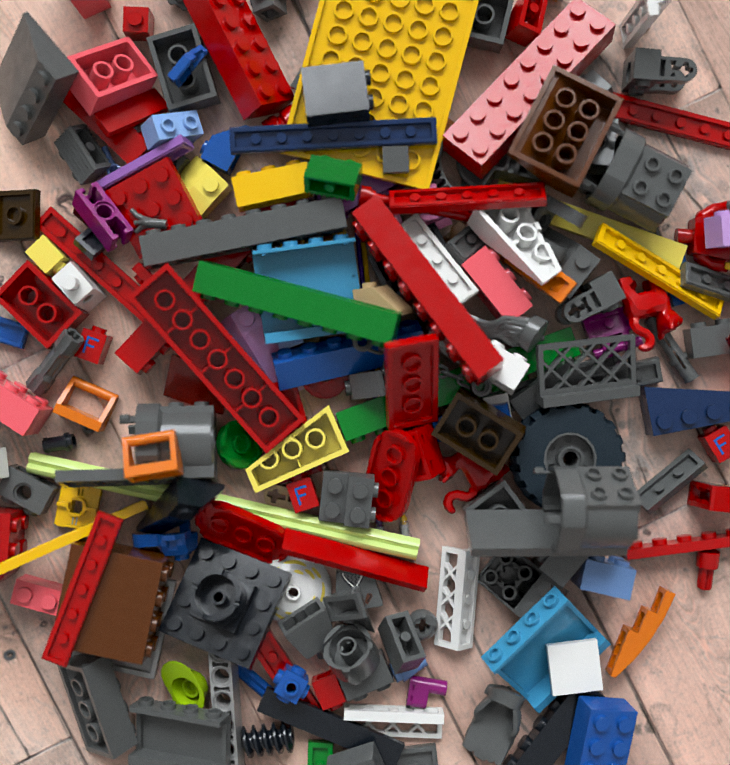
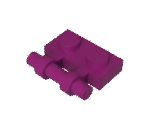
M623 307L604 314L593 315L581 321L587 339L630 334L632 331L629 321L623 313ZM641 336L635 337V347L643 344ZM621 341L614 348V351L616 353L626 352L628 350L627 341ZM600 344L601 348L592 350V355L596 359H599L606 350L602 344ZM610 353L606 359L613 357V354Z

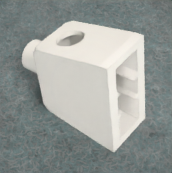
M70 261L51 278L75 306L87 312H90L107 297L75 261ZM91 295V297L88 300H84L86 297Z

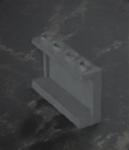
M150 696L141 697L129 706V712L136 713V738L138 744H136V749L128 755V765H230L231 713L222 712L219 708H199L196 704H176L173 700L158 701Z

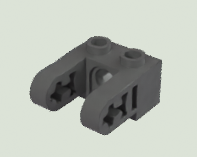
M636 47L624 61L621 92H629L630 96L676 94L696 76L697 66L693 60L688 58L661 56L662 49ZM682 66H685V71H689L686 76L679 70Z
M546 194V206L531 207L530 212L535 222H539L542 228L540 230L542 236L555 214L579 228H582L587 219V216L548 194ZM543 236L545 242L549 243L557 261L562 262L567 250Z
M611 270L580 287L582 293L556 308L555 318L562 325H570L580 322L600 311L603 314L611 312L621 306L620 301L626 298V295ZM578 307L579 310L569 316L568 312L572 308Z

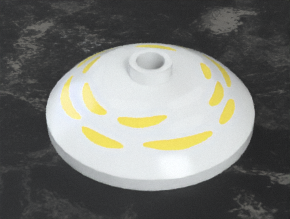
M287 556L280 562L277 559L273 560L272 563H268L292 574L273 618L275 621L279 622L316 597L319 598L325 607L323 597L331 595L332 588L330 576L324 565L292 556ZM291 588L298 590L296 596L290 595L289 590Z

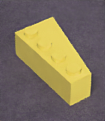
M330 405L322 409L267 454L245 469L255 493L350 451Z

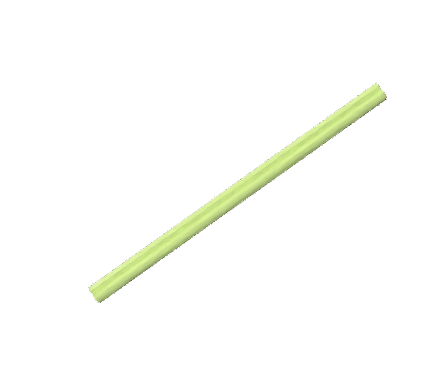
M37 452L30 453L26 466L27 473L55 479V470L108 469ZM169 485L93 488L156 502ZM220 494L215 499V501L230 503L272 521L284 529L289 528L354 547L416 560L420 545V539L370 527L369 529L344 526V523L318 521L319 516L303 512L295 514L294 510Z

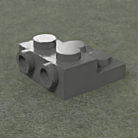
M324 469L318 521L344 523V526L369 529V523L375 522L376 507H371L372 497L377 498L379 483L374 482V474Z

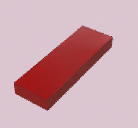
M153 88L94 113L92 119L106 137L109 138L145 122L151 115L168 112V107L159 92Z

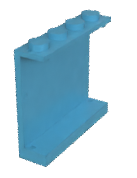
M348 234L334 235V240L323 241V237L308 239V244L298 245L297 240L282 242L283 247L272 248V244L257 245V250L252 251L254 271L257 274L354 299L352 290L360 289L354 249L356 238H349ZM267 311L261 314L265 344L335 335L322 331V326L313 324L312 327H305L297 324V319L289 317L287 321L272 317L273 313Z

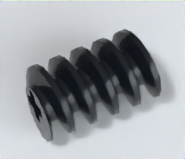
M281 721L280 729H277L275 723L272 722L270 730L266 729L265 724H261V729L257 732L255 725H252L250 733H247L245 726H242L243 750L248 758H253L255 751L258 757H263L265 749L268 756L273 755L275 748L279 755L283 754L284 747H286L288 753H292L295 745L294 728L292 725L287 728L285 723Z

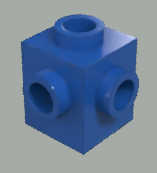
M286 663L283 670L279 669L272 681L275 684L274 693L277 694L276 697L286 704L290 702L297 704L299 698L304 699L310 689L306 670L294 664L291 666ZM293 683L296 685V688L293 690L287 685Z

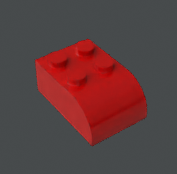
M29 260L0 288V304L47 349L53 348L54 342L64 329L69 327L76 329L90 315L87 311L75 306L51 277Z
M0 506V562L27 551V540L24 537L25 530L29 525V516L23 511L24 508ZM20 566L1 574L0 582L14 575Z

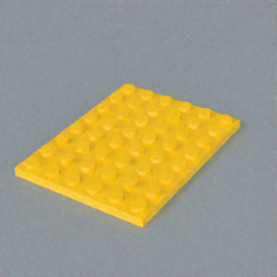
M319 0L302 67L363 60L364 70L370 71L371 86H367V93L373 94L374 110H370V120L436 117L437 145L408 146L409 174H383L382 148L284 152L281 154L307 161L310 160L311 155H327L331 158L345 161L353 160L356 163L362 164L363 176L413 189L430 188L443 139L442 135L447 124L479 0ZM301 73L287 124H307Z

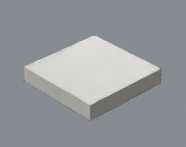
M596 638L546 644L551 694L553 696L603 690L598 641Z

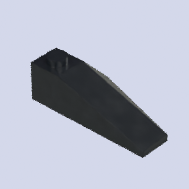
M176 476L137 525L136 532L163 534L191 521L215 501L225 489L224 484Z

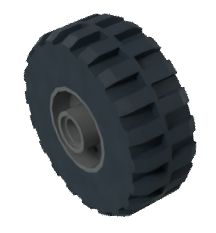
M581 403L549 408L541 407L524 420H521V424L526 426V430L510 455L509 468L513 473L515 484L530 501L542 508V491L546 474H533V469L536 467H544V471H547L550 466H622V462L626 461V453L622 452L621 445L624 444L621 435H617L615 430L617 427L604 416V413ZM569 452V459L564 463L563 456Z

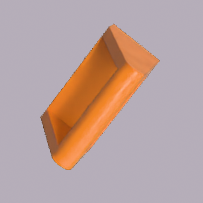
M72 376L52 412L96 432H102L108 424L119 395L79 377ZM75 387L109 401L100 418L68 405Z
M175 429L122 437L124 478L131 483L184 475ZM170 441L171 460L135 465L131 447Z

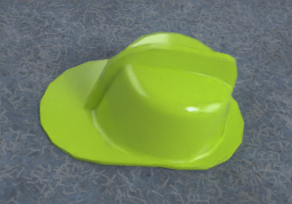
M177 661L165 663L161 669V677L173 701L181 705L196 704L199 708H203L205 696L208 693V683L205 677L200 672L188 668L183 663Z

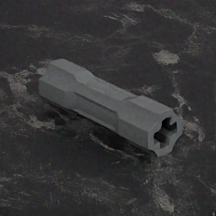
M70 327L64 329L45 359L27 379L26 387L33 394L39 396L46 394L55 382L57 375L82 346L84 337L76 329Z

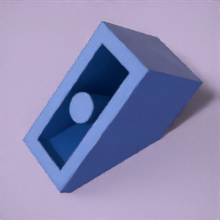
M229 130L212 135L209 141L206 140L203 143L200 154H202L200 158L206 164L229 176L232 174L241 156L231 155Z

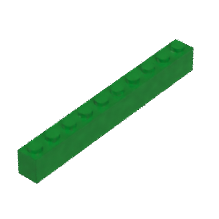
M567 327L545 335L544 340L538 344L576 339L572 328ZM512 347L506 350L511 354L518 353L527 359L526 363L530 364L521 382L529 379L528 374L537 371L536 347L530 353H527L520 347ZM572 347L565 356L567 358L571 356L575 361L574 357L579 356L581 353L578 347ZM553 349L543 351L544 362L547 365H550L558 356ZM458 367L449 372L459 375L462 369ZM450 377L445 379L438 378V407L444 406L447 409L461 387L457 384L456 379ZM466 379L463 382L460 381L461 383L470 386V383ZM480 384L479 386L476 385V389L478 391H481L483 389V384ZM492 384V392L501 390L500 388ZM386 395L335 413L345 441L351 440L352 444L365 440V434L374 431L375 435H379L388 430L386 425Z

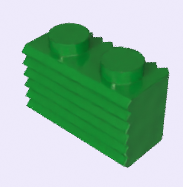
M311 155L304 173V191L306 193L310 192L311 194L315 193L316 195L320 194L321 196L325 195L326 197L330 196L331 198L335 197L336 199H346L353 202L356 199L362 181V164L356 163L353 160L334 159L327 155Z

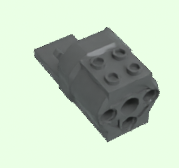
M612 123L609 130L619 134L615 142L613 159L604 175L586 173L578 191L586 195L585 203L601 211L610 210L649 231L655 232L672 212L692 170L689 169V165L646 144V138L628 128L621 130L620 125Z
M205 401L194 402V406H184L182 402L168 403V406L164 407L160 403L137 404L135 416L120 414V424H135L128 426L129 434L141 435L175 429L183 463L184 475H181V477L218 483L217 414L214 405H209V402ZM170 441L135 446L136 465L171 460ZM124 468L55 470V483L65 488L169 485L176 477L131 483L124 478Z
M550 466L547 471H544V467L533 469V474H546L542 491L543 509L465 510L464 520L471 557L626 556L628 548L638 539L639 513L642 503L629 466Z

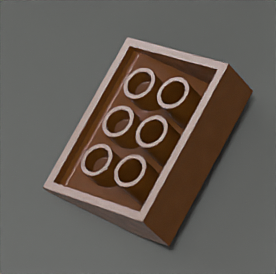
M553 65L507 155L549 187L573 198L624 99Z

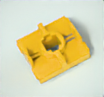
M62 486L59 501L56 503L58 506L54 524L56 526L77 529L93 522L99 510L103 490L93 487L65 488ZM76 501L82 502L83 507L80 513L74 512Z

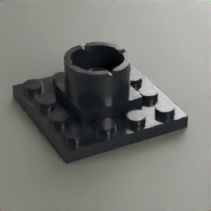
M201 537L158 631L251 670L292 574Z

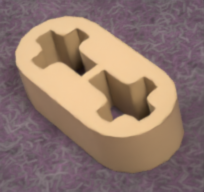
M275 484L265 489L264 500L268 505L294 510L292 502L288 500L290 496L285 485ZM274 488L279 489L278 493L285 495L286 498H278L276 502H273L272 497L268 496V493L273 492Z

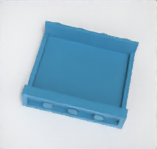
M554 586L481 658L494 674H499L540 713L557 697L551 694L546 644L596 638L600 655L611 643Z

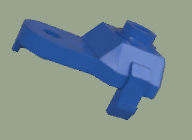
M188 521L179 526L180 532L140 535L133 533V547L158 546L164 556H174L175 561L187 560L190 558L189 554L197 548L198 532H191V524Z

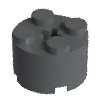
M352 623L353 625L341 624L334 627L325 637L323 657L338 679L352 685H357L375 671L380 663L379 651L365 627L357 623Z

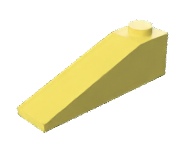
M197 155L186 165L180 174L203 219L232 191L230 185Z

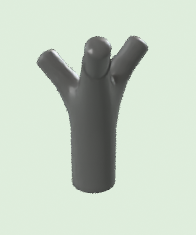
M134 208L130 209L133 216L138 219L133 222L134 225H139L134 230L136 234L150 228L167 229V219L149 218L138 213Z

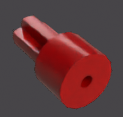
M717 549L697 551L695 564L699 567L697 587L701 590L712 589L714 570L719 567L720 551Z

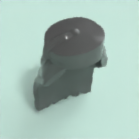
M470 314L488 339L497 340L511 347H520L527 353H530L536 347L535 345L544 340V334L549 325L548 320L537 315L532 318L504 315L497 320L487 321Z
M489 684L484 692L487 694V697L474 710V716L466 731L462 746L469 752H473L474 756L483 761L488 760L491 763L495 762L496 765H502L519 733L522 719L520 710L525 698L514 692L510 686Z

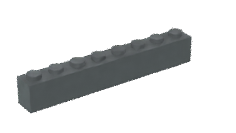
M324 195L318 201L311 202V199H303L297 201L296 205L286 207V204H278L272 206L271 210L261 212V209H252L246 211V215L236 217V214H227L221 216V220L211 222L210 219H202L196 221V225L186 227V224H177L171 226V230L161 232V229L148 230L145 232L146 235L139 236L144 267L154 270L163 267L166 263L174 266L255 250L257 245L272 244V246L286 241H301L348 231L342 199L326 197Z

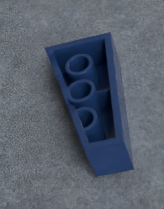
M640 387V396L638 397L646 435L658 436L730 422V391Z

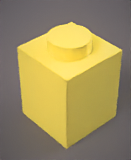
M42 235L25 251L45 274L51 276L57 274L70 260L45 235Z

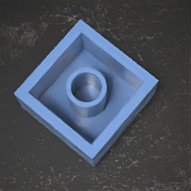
M589 556L570 580L581 590L630 600L637 570L630 566V562L625 561L624 558L619 556H609L608 558H605V556Z

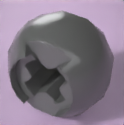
M417 609L410 614L419 639L422 641L433 637L438 628L435 615L426 609ZM421 619H424L426 624H428V626H424L423 630H420L419 626L416 625L421 622Z

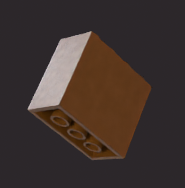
M88 537L79 539L71 544L56 618ZM115 543L74 651L142 665L147 658H151L159 642V636H155L156 631L161 626L164 618V612L161 611L163 602L167 601L169 587H166L168 577H172L175 563L171 562L172 556H164L162 552Z

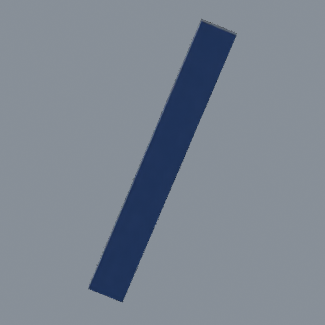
M436 117L368 120L308 127L307 124L229 127L231 155L382 148L383 146L437 145Z

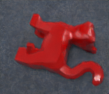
M631 276L618 279V283L626 295V298L622 300L623 313L628 319L633 333L646 340L645 343L638 346V349L642 352L650 351L655 345L654 335L650 330L640 326L639 321L655 317L658 339L662 340L665 334L673 332L683 323V318L672 310L669 296L661 287L646 280L642 282L644 292L637 293L635 290L637 283L635 280H632Z
M458 451L449 457L442 456L446 470L439 474L438 480L446 483L453 478L458 470H461L470 485L467 492L460 490L448 492L443 500L444 509L448 513L454 514L456 512L453 506L454 500L469 502L475 499L479 492L488 487L489 483L499 480L509 472V467L504 464L496 476Z

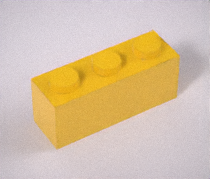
M292 160L282 167L276 168L275 165H268L262 167L261 171L251 173L250 170L236 173V176L231 177L239 213L313 197V194L304 191V173L307 169V161Z

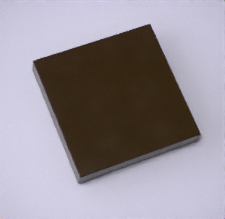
M41 190L0 191V242L34 241L40 238Z

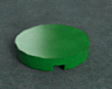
M237 420L226 423L221 427L217 435L216 448L218 456L230 468L238 470L248 468L262 455L263 449Z

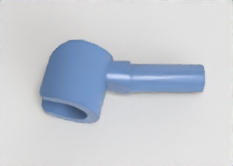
M102 147L103 154L106 155V158L109 159L108 162L111 163V166L107 169V174L121 168L113 160L108 147Z

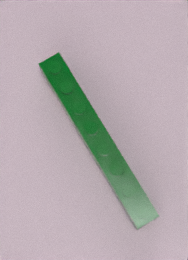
M208 260L198 262L192 290L201 293L200 298L215 301V298H220L228 306L239 307L242 304L249 306L248 311L263 314L264 311L273 313L272 317L285 321L288 320V317L297 319V324L305 327H312L313 324L322 326V331L331 334H337V331L347 333V338L361 341L363 337L372 340V345L383 348L385 342L396 340L403 313Z

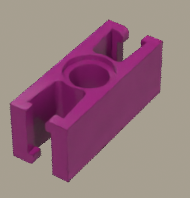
M97 181L90 184L89 192L86 196L84 195L86 193L84 188L75 191L72 202L73 207L108 253L117 248L116 243L119 237L122 239L121 243L123 245L129 243L134 229Z

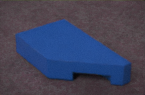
M199 45L184 54L167 75L171 82L178 88L181 87L207 55L208 50Z

